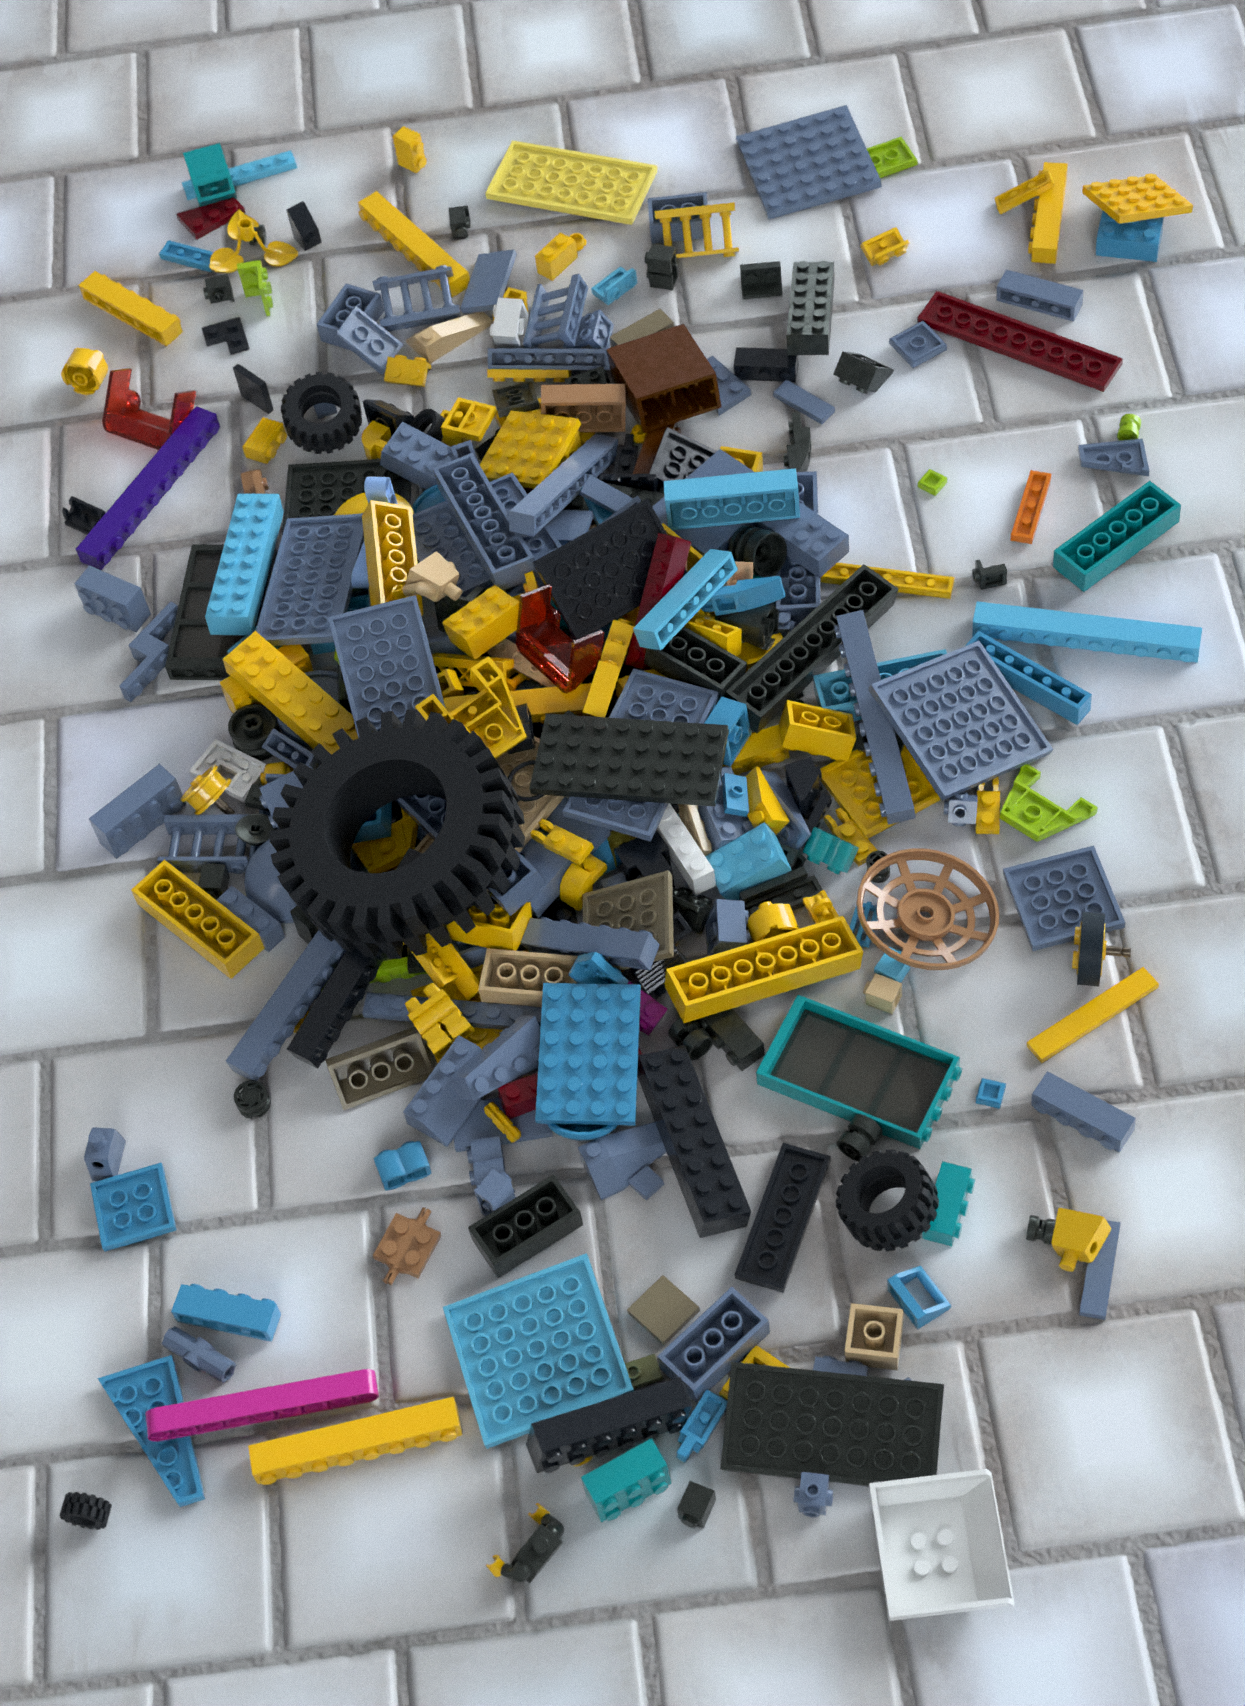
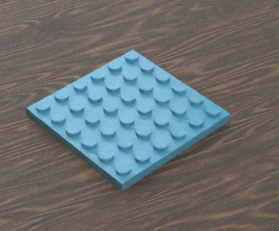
M587 1253L443 1307L486 1449L528 1434L531 1423L634 1392Z

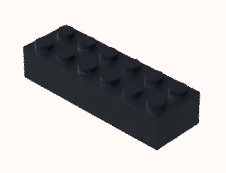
M679 1377L531 1423L526 1447L536 1473L543 1471L551 1473L558 1470L562 1465L569 1463L570 1465H577L583 1462L585 1458L594 1455L595 1457H602L608 1454L610 1450L616 1448L623 1450L633 1446L635 1442L647 1441L651 1438L654 1440L660 1434L669 1432V1434L677 1433L685 1425L692 1408V1403L682 1379Z

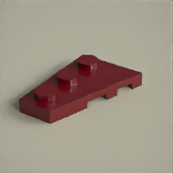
M233 197L176 213V216L180 223L198 240L229 223L238 209L244 214L246 212L240 202Z

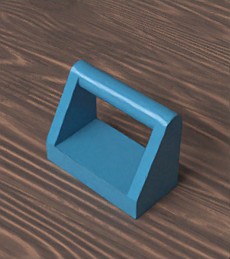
M921 1266L897 1273L887 1279L888 1292L903 1309L917 1330L951 1308V1304ZM918 1278L938 1305L923 1310L904 1285Z

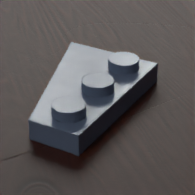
M1143 439L1078 445L1081 467L1149 477L1150 471Z

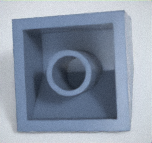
M716 899L705 924L707 956L749 944L750 933L746 931L748 911L745 910L744 901Z

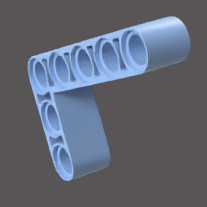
M366 477L364 490L368 504L370 500L398 504L389 477ZM364 542L351 576V583L355 589H369Z

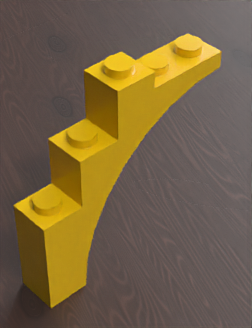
M613 619L582 716L606 717L634 631L633 628L635 627L625 619H618V621Z

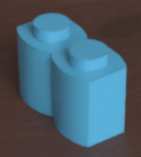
M408 1141L397 1150H384L373 1158L385 1191L399 1188L408 1182L417 1181L432 1174L420 1141Z

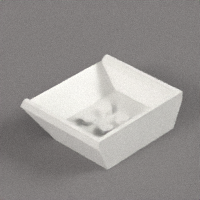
M981 1469L869 1483L872 1516L889 1621L1015 1606L992 1474L989 1470Z

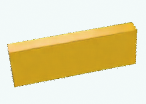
M1049 170L996 196L994 199L1000 215L1055 187Z

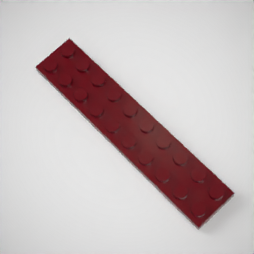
M939 291L935 292L917 317V323L924 321L931 329L1102 392L1106 390L1123 364V358Z

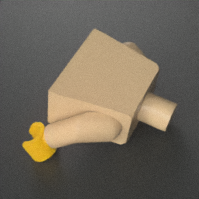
M436 551L410 568L406 584L404 586L398 585L396 590L391 592L393 600L417 594L425 596L434 602H438L446 595L456 601L462 595V590L456 586L459 572L456 570L453 562H448Z

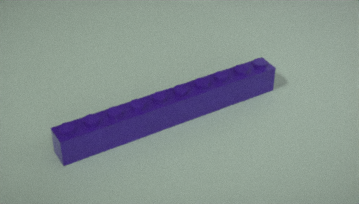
M198 406L191 411L77 546L76 551L82 563L102 570L111 561V558L122 548L125 541L135 532L140 523L147 518L150 511L160 502L165 493L183 475L186 468L195 460L201 450L207 446L211 438L218 433L220 424L215 413Z

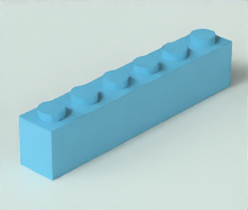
M710 549L633 628L640 647L662 650L738 569L730 551Z

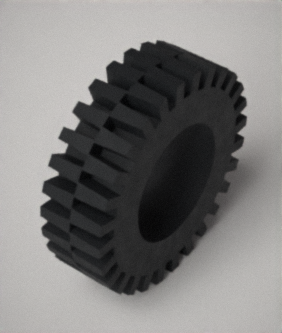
M406 710L402 724L393 711L381 713L380 731L365 717L356 721L359 738L352 740L342 728L333 733L332 735L340 749L332 755L319 743L311 751L320 765L316 770L301 762L293 772L303 788L288 784L284 785L280 794L289 808L275 807L272 818L280 829L270 831V843L277 851L271 854V859L274 867L280 873L277 877L281 885L324 937L331 942L335 939L342 949L351 953L357 947L365 957L376 958L380 948L390 959H400L402 957L403 942L416 956L427 953L426 934H430L441 947L452 943L453 941L446 925L453 921L467 934L476 927L467 912L473 905L487 916L494 910L495 905L486 891V887L505 895L511 886L502 869L518 871L521 861L514 848L524 847L525 836L519 825L524 824L525 821L524 814L517 803L520 800L516 791L490 749L485 746L481 738L474 731L469 734L463 723L455 719L448 724L442 714L431 712L427 721H425L418 710ZM411 795H432L446 800V815L438 836L431 846L414 861L396 870L383 873H363L350 868V855L354 840L363 824L378 809L394 800Z

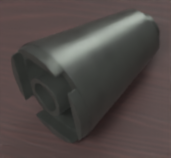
M764 605L737 613L715 615L714 620L742 629L743 641L758 648L769 650L775 641V638H772L773 631H778L779 611L775 609L776 606Z

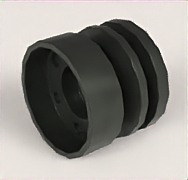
M745 525L734 532L729 542L728 551L732 553L734 561L753 562L754 575L772 577L781 570L785 563L787 545L779 533Z

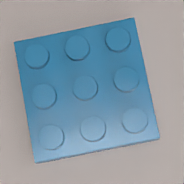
M162 1162L90 1183L101 1245L104 1252L177 1231Z

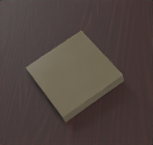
M664 1275L627 1309V1313L663 1346L700 1311V1307Z

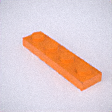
M1030 470L1011 533V541L1027 544L1033 543L1051 483V473Z

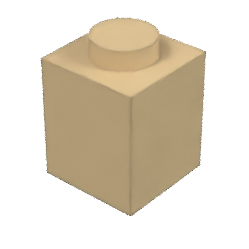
M875 973L872 980L866 982L863 994L866 997V1005L893 1015L902 997V983Z

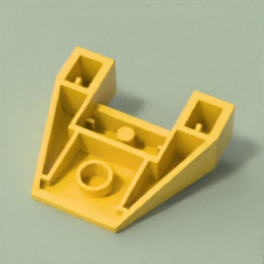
M488 656L470 668V681L480 691L478 694L450 713L434 694L417 704L415 710L419 711L425 721H427L431 712L442 714L448 724L453 719L463 723L469 734L474 731L481 738L485 746L490 749L495 759H497L526 739L527 736L504 675Z

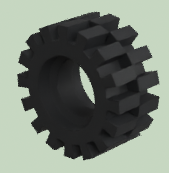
M69 1492L65 1494L59 1516L65 1522L72 1523L71 1525L100 1530L101 1528L104 1529L107 1525L112 1505L109 1501L104 1500V1498H97L93 1494L90 1496L83 1492L82 1494L79 1492Z

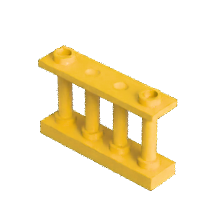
M735 202L655 211V219H660V223H662L664 246L672 247L671 218L679 217L680 221H682L685 253L676 254V258L722 253L723 257L735 256V252H739V247L733 248L730 225L731 211H735ZM713 213H719V216H722L725 249L713 250L710 218ZM699 215L700 219H702L705 251L693 252L690 228L691 216Z

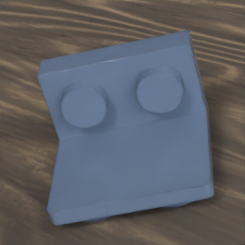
M600 309L581 317L575 347L571 348H582L590 345L594 349H608L614 324Z

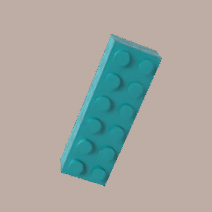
M1148 481L1056 548L1053 556V568L1081 591L1085 592L1179 523L1181 504L1153 482Z

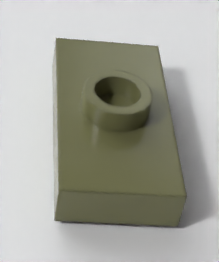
M655 1354L625 1363L634 1390L663 1380Z

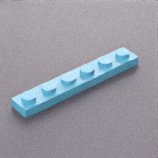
M290 150L228 169L235 187L296 169L297 165ZM191 179L182 182L187 200L196 198Z

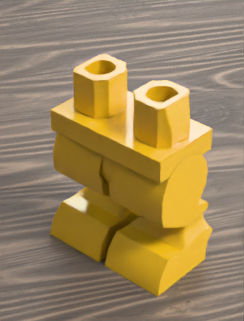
M431 983L423 990L429 998L427 1001L421 1004L416 997H413L405 1003V1006L409 1012L407 1016L413 1022L422 1038L427 1041V1045L433 1054L440 1059L453 1044L452 1039L442 1030V1024L446 1026L447 1031L454 1040L458 1035L466 1039L476 1030L464 1016H461L462 1012L443 989L440 990L434 983Z

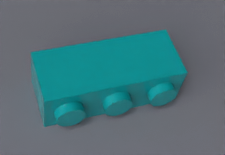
M942 1161L935 1184L939 1199V1207L935 1209L937 1215L934 1222L930 1221L931 1227L926 1233H922V1239L952 1247L954 1238L959 1239L962 1224L959 1221L961 1215L966 1216L969 1201H966L968 1193H973L975 1179L972 1178L971 1168Z

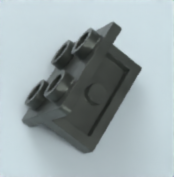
M780 261L740 265L743 299L783 295Z
M679 886V889L672 887L673 914L679 912L692 931L698 934L702 933L709 912L714 905L712 899L702 895L697 897L692 894V890Z

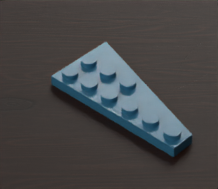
M166 1356L97 1378L179 1507L204 1500L205 1495L192 1436L157 1442L150 1441L147 1436L145 1413L148 1410L184 1402L173 1356Z

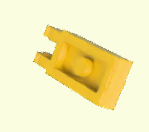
M998 776L992 779L993 791H984L985 783L979 785V790L977 791L976 834H999L1000 791H998Z
M841 807L836 809L835 812L843 823L842 825L837 826L835 820L829 814L824 816V822L831 830L832 835L859 847L853 860L858 866L866 863L867 856L870 853L878 851L870 840L863 835L853 820L849 819L847 813Z
M541 819L539 824L543 830L549 833L547 837L537 830L530 832L532 839L542 844L544 848L578 865H581L594 849L591 842L557 825L554 826L545 819Z

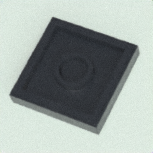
M240 364L235 365L233 371L241 396L267 414H270L273 411V405L266 382Z

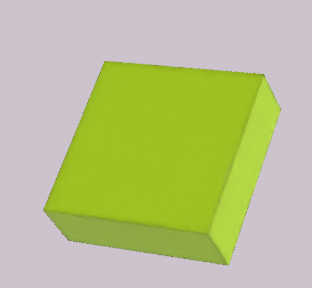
M929 469L918 481V488L936 496L946 485L947 477Z

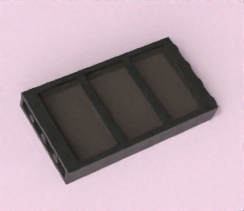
M192 544L165 665L170 680H224L230 676L226 672L223 658L228 655L227 650L245 635H210L205 618L224 544ZM276 548L274 549L255 627L258 625L266 592L268 589L273 567L277 557Z

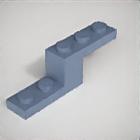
M171 601L129 644L133 658L141 662L119 685L124 699L132 702L139 696L143 689L156 678L166 665L169 645L161 640L174 627L178 606Z

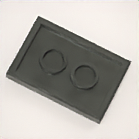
M532 382L494 389L492 391L499 418L508 416L510 411L528 412L540 409Z

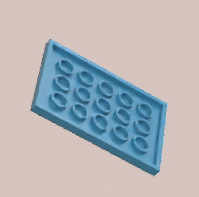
M543 983L536 1123L636 1125L641 985Z

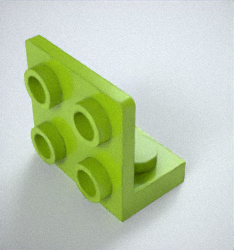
M261 260L238 263L237 270L245 297L261 295L266 316H271L270 308H273V300L269 294H272L271 283L266 281L268 280L266 267H262Z

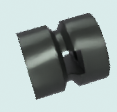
M680 1017L669 1028L668 1036L677 1046L685 1045L691 1061L704 1056L713 1045V1038L706 1030L701 1028L697 1020L683 1023Z
M856 1114L849 1123L848 1130L842 1133L836 1145L844 1155L860 1162V1158L868 1155L871 1151L870 1145H874L880 1138L882 1129L871 1118L862 1114Z

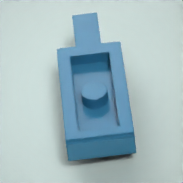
M709 1390L705 1391L680 1431L678 1442L682 1445L677 1451L676 1458L686 1463L693 1451L699 1453L701 1448L703 1449L727 1410V1401Z

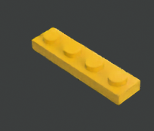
M487 369V378H493L494 382H504L505 378H513V382H525V378H533V382H546V378H553V382H565L566 378L571 377V370Z

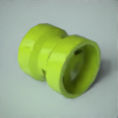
M1125 414L1120 418V428L1117 432L1118 440L1138 439L1141 419L1137 415Z

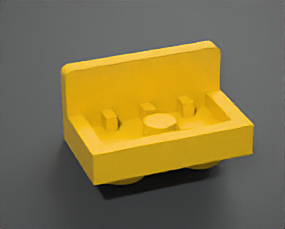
M894 227L862 242L860 247L872 267L876 264H885L893 256H902L907 252L906 249L910 242L908 239L904 241L897 227Z
M395 355V358L388 357L384 381L386 383L425 387L428 369L431 370L432 365L425 358L414 357V360L407 359L403 355Z

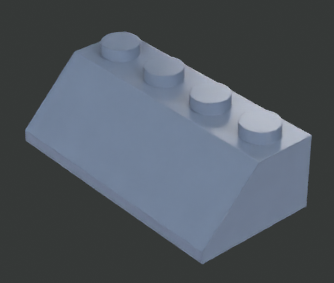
M458 1035L403 1111L408 1125L446 1147L449 1146L483 1098L481 1096L474 1101L459 1100L450 1078L472 1057H476L483 1051L479 1046Z

